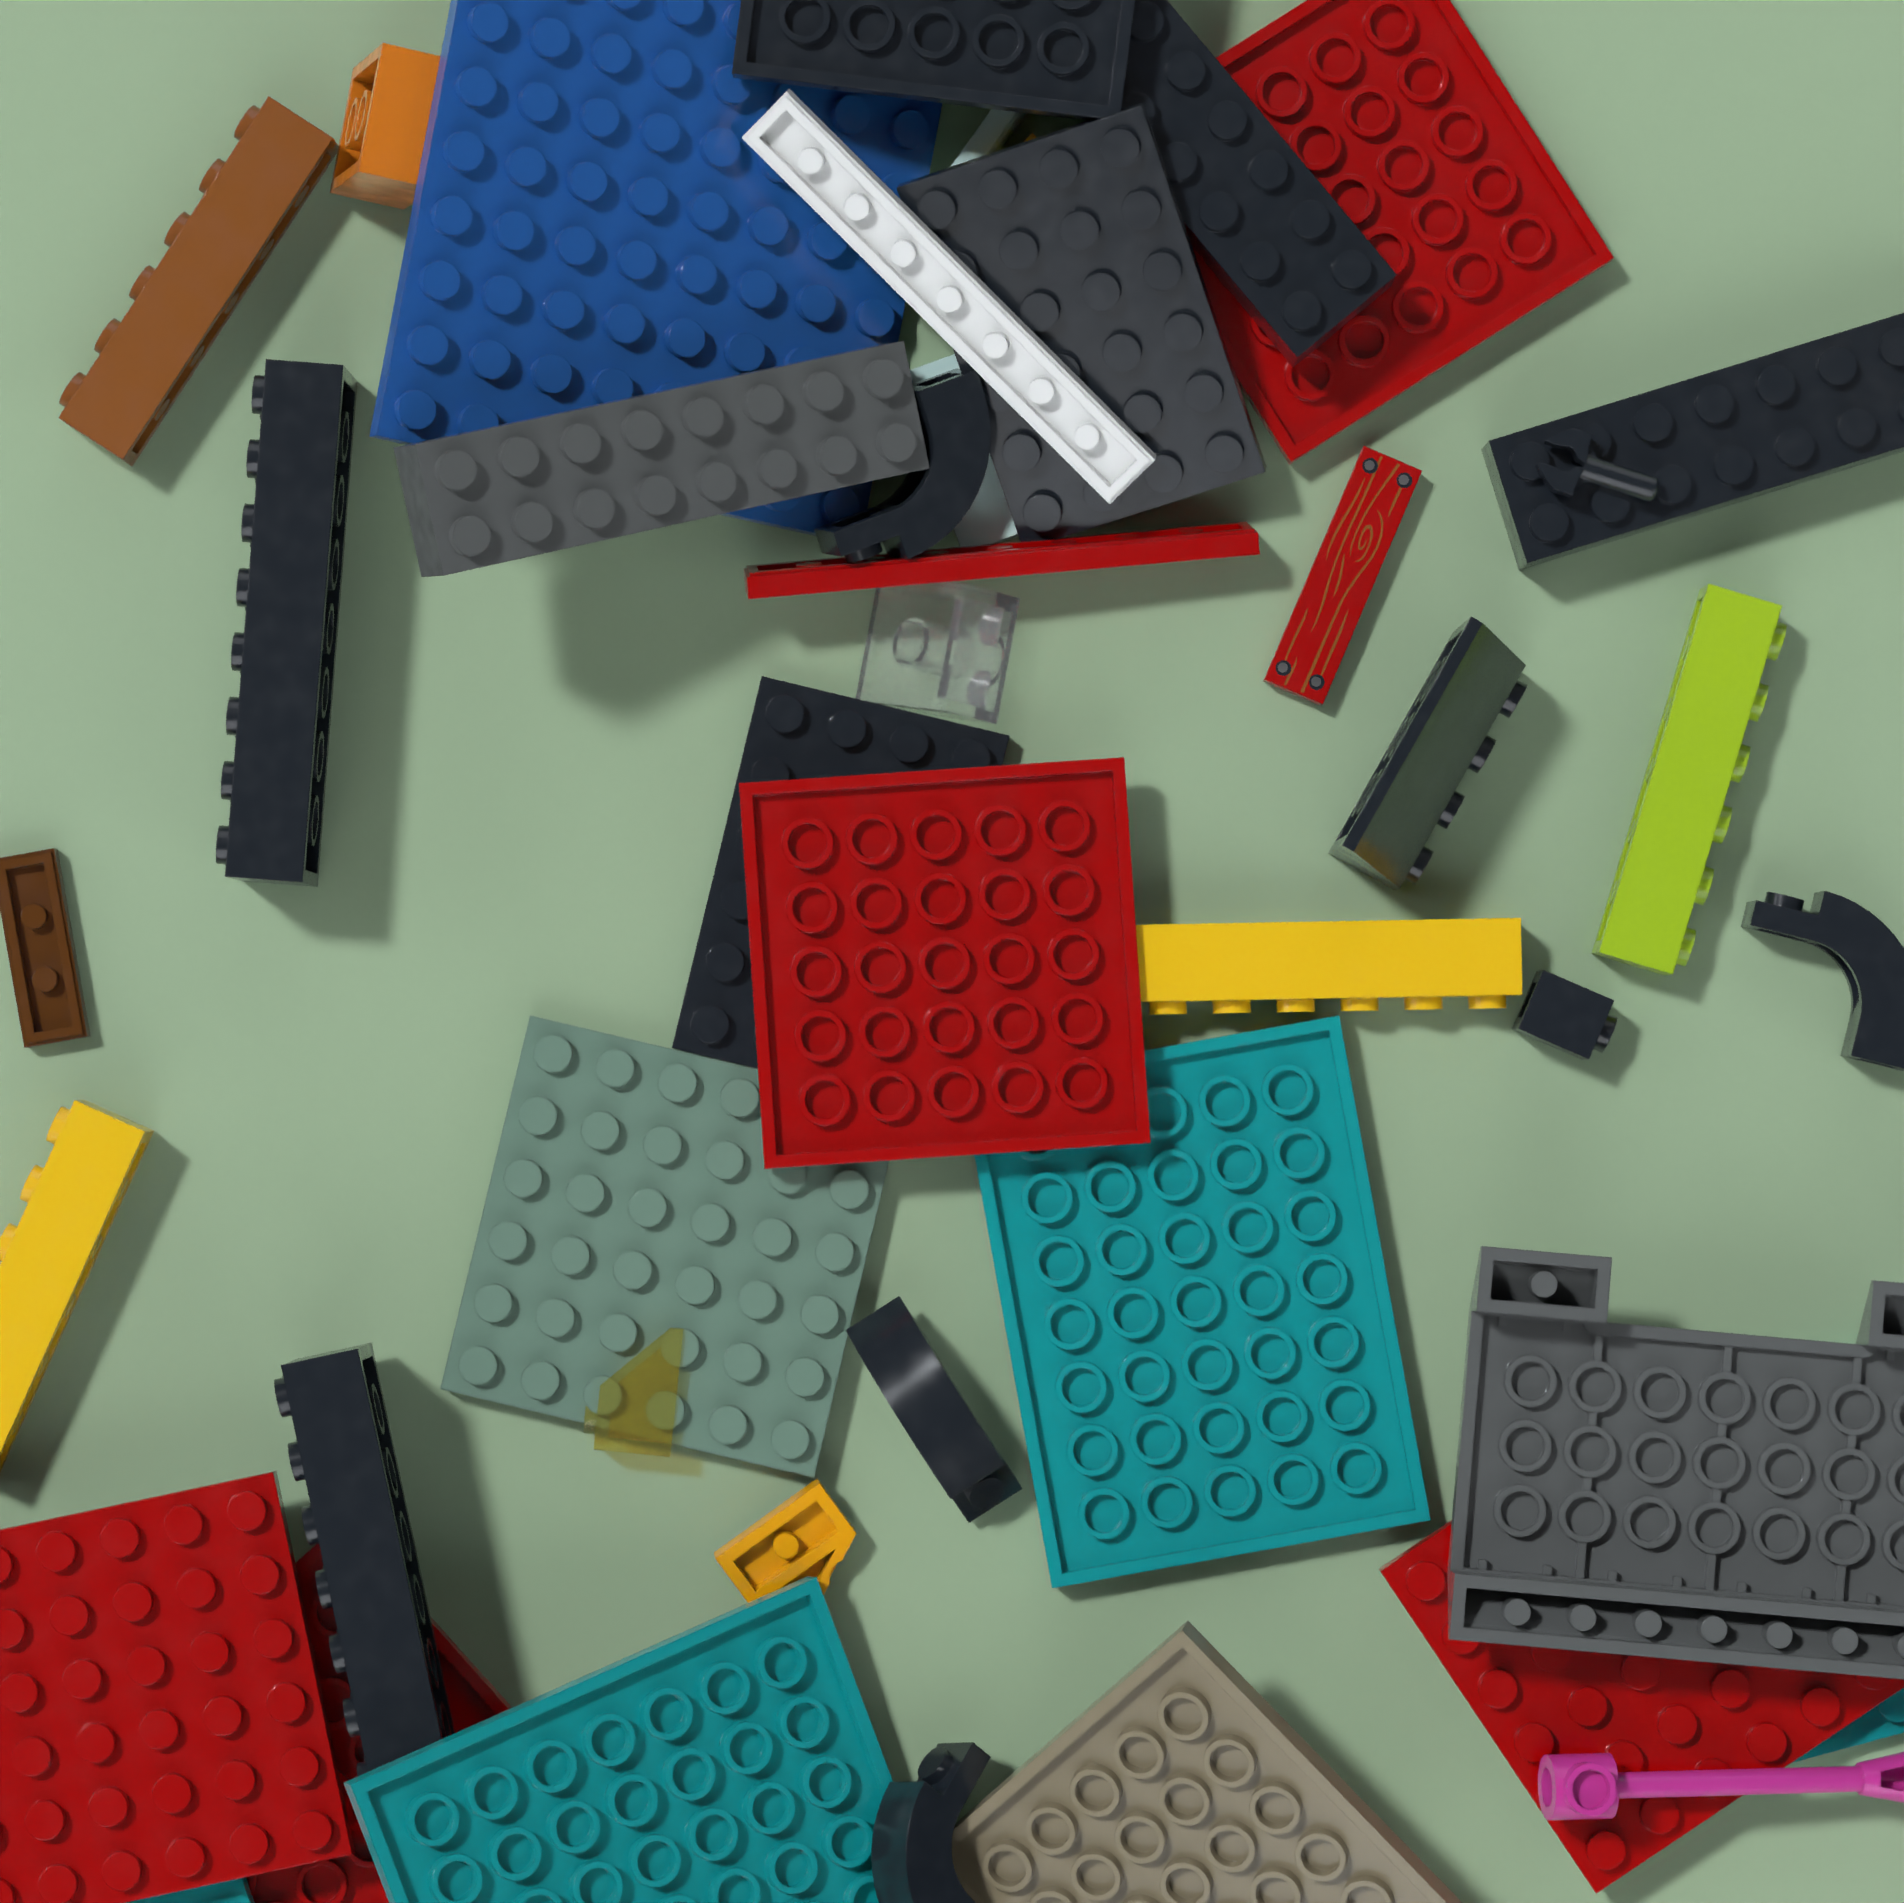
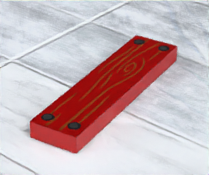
M1366 446L1362 447L1263 682L1317 705H1323L1422 470Z

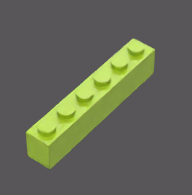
M1707 584L1699 590L1591 954L1664 976L1673 975L1676 964L1686 966L1696 936V930L1687 927L1694 903L1704 905L1714 876V869L1705 866L1712 842L1722 844L1731 820L1732 807L1723 805L1730 781L1740 783L1748 763L1751 747L1742 744L1748 720L1758 722L1767 699L1769 685L1760 683L1766 659L1776 661L1784 642L1787 624L1778 622L1782 605L1712 584Z

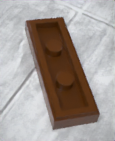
M52 848L0 858V912L24 1048L91 1037L58 849Z

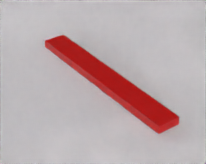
M1247 522L1066 537L1056 540L1020 541L928 549L910 559L891 557L889 554L882 553L852 563H846L845 557L747 565V568L743 569L745 591L748 599L1260 555L1258 532Z

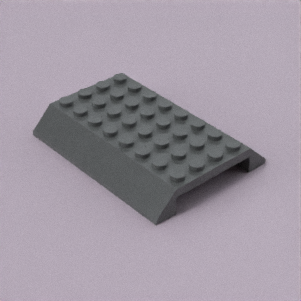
M1480 1246L1468 1316L1448 1559V1639L1904 1679V1283L1871 1280L1856 1344L1610 1323L1607 1322L1612 1257Z

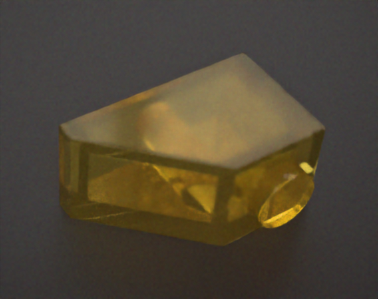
M669 1328L600 1385L597 1414L586 1406L583 1433L595 1435L594 1450L671 1457L683 1329Z

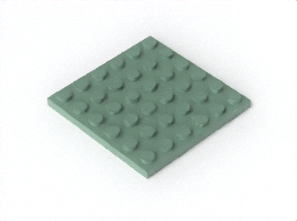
M530 1015L440 1389L814 1478L848 1338L845 1330L850 1328L889 1161L764 1169L758 1069Z

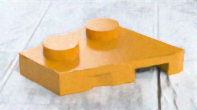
M816 1478L715 1551L714 1556L748 1603L807 1576L817 1577L824 1595L831 1583L830 1576L837 1563L843 1560L856 1536V1531L819 1479Z

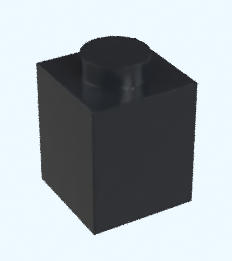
M1539 970L1535 973L1512 1030L1584 1060L1590 1058L1593 1049L1603 1053L1610 1041L1618 1018L1609 1014L1614 1000L1550 972Z

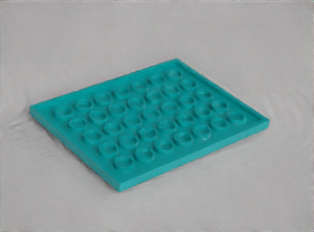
M1339 1015L1144 1050L1151 1143L974 1155L1052 1588L1431 1520Z
M807 1576L346 1781L344 1786L389 1903H879L875 1891L871 1864L872 1837L881 1800L889 1783L893 1782L818 1579L817 1577Z

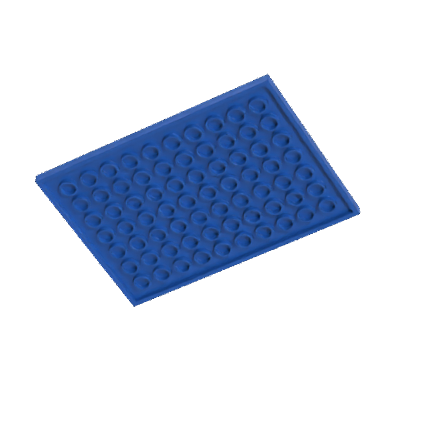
M451 0L369 437L408 445L875 345L898 342L906 301L742 139V136L790 89L900 198L897 191L899 184L930 173L942 103L733 78L732 68L741 0ZM872 481L721 515L816 536L815 528L866 510L868 508Z

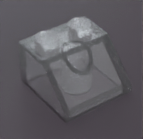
M955 582L876 588L855 699L951 719L997 724L1020 598L966 583Z

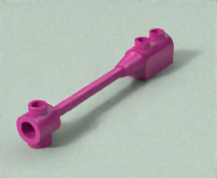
M1904 1752L1858 1762L1855 1766L1618 1772L1616 1762L1610 1753L1547 1754L1541 1758L1538 1771L1539 1802L1546 1820L1612 1819L1617 1813L1619 1799L1857 1792L1862 1796L1904 1803Z

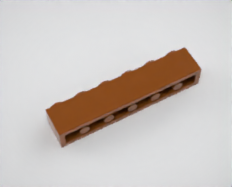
M269 96L261 108L253 105L244 114L234 132V138L239 140L226 162L219 158L208 169L199 186V191L204 193L200 202L191 215L183 212L174 221L164 240V244L169 247L168 251L156 269L148 265L138 276L129 293V297L134 300V303L121 322L114 318L104 328L94 347V350L100 355L86 375L78 372L71 379L61 395L59 404L65 408L58 418L130 466L134 465L337 154L338 145L333 137Z

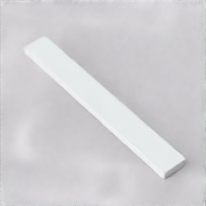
M790 89L742 136V139L1109 504L1156 460L1157 455Z

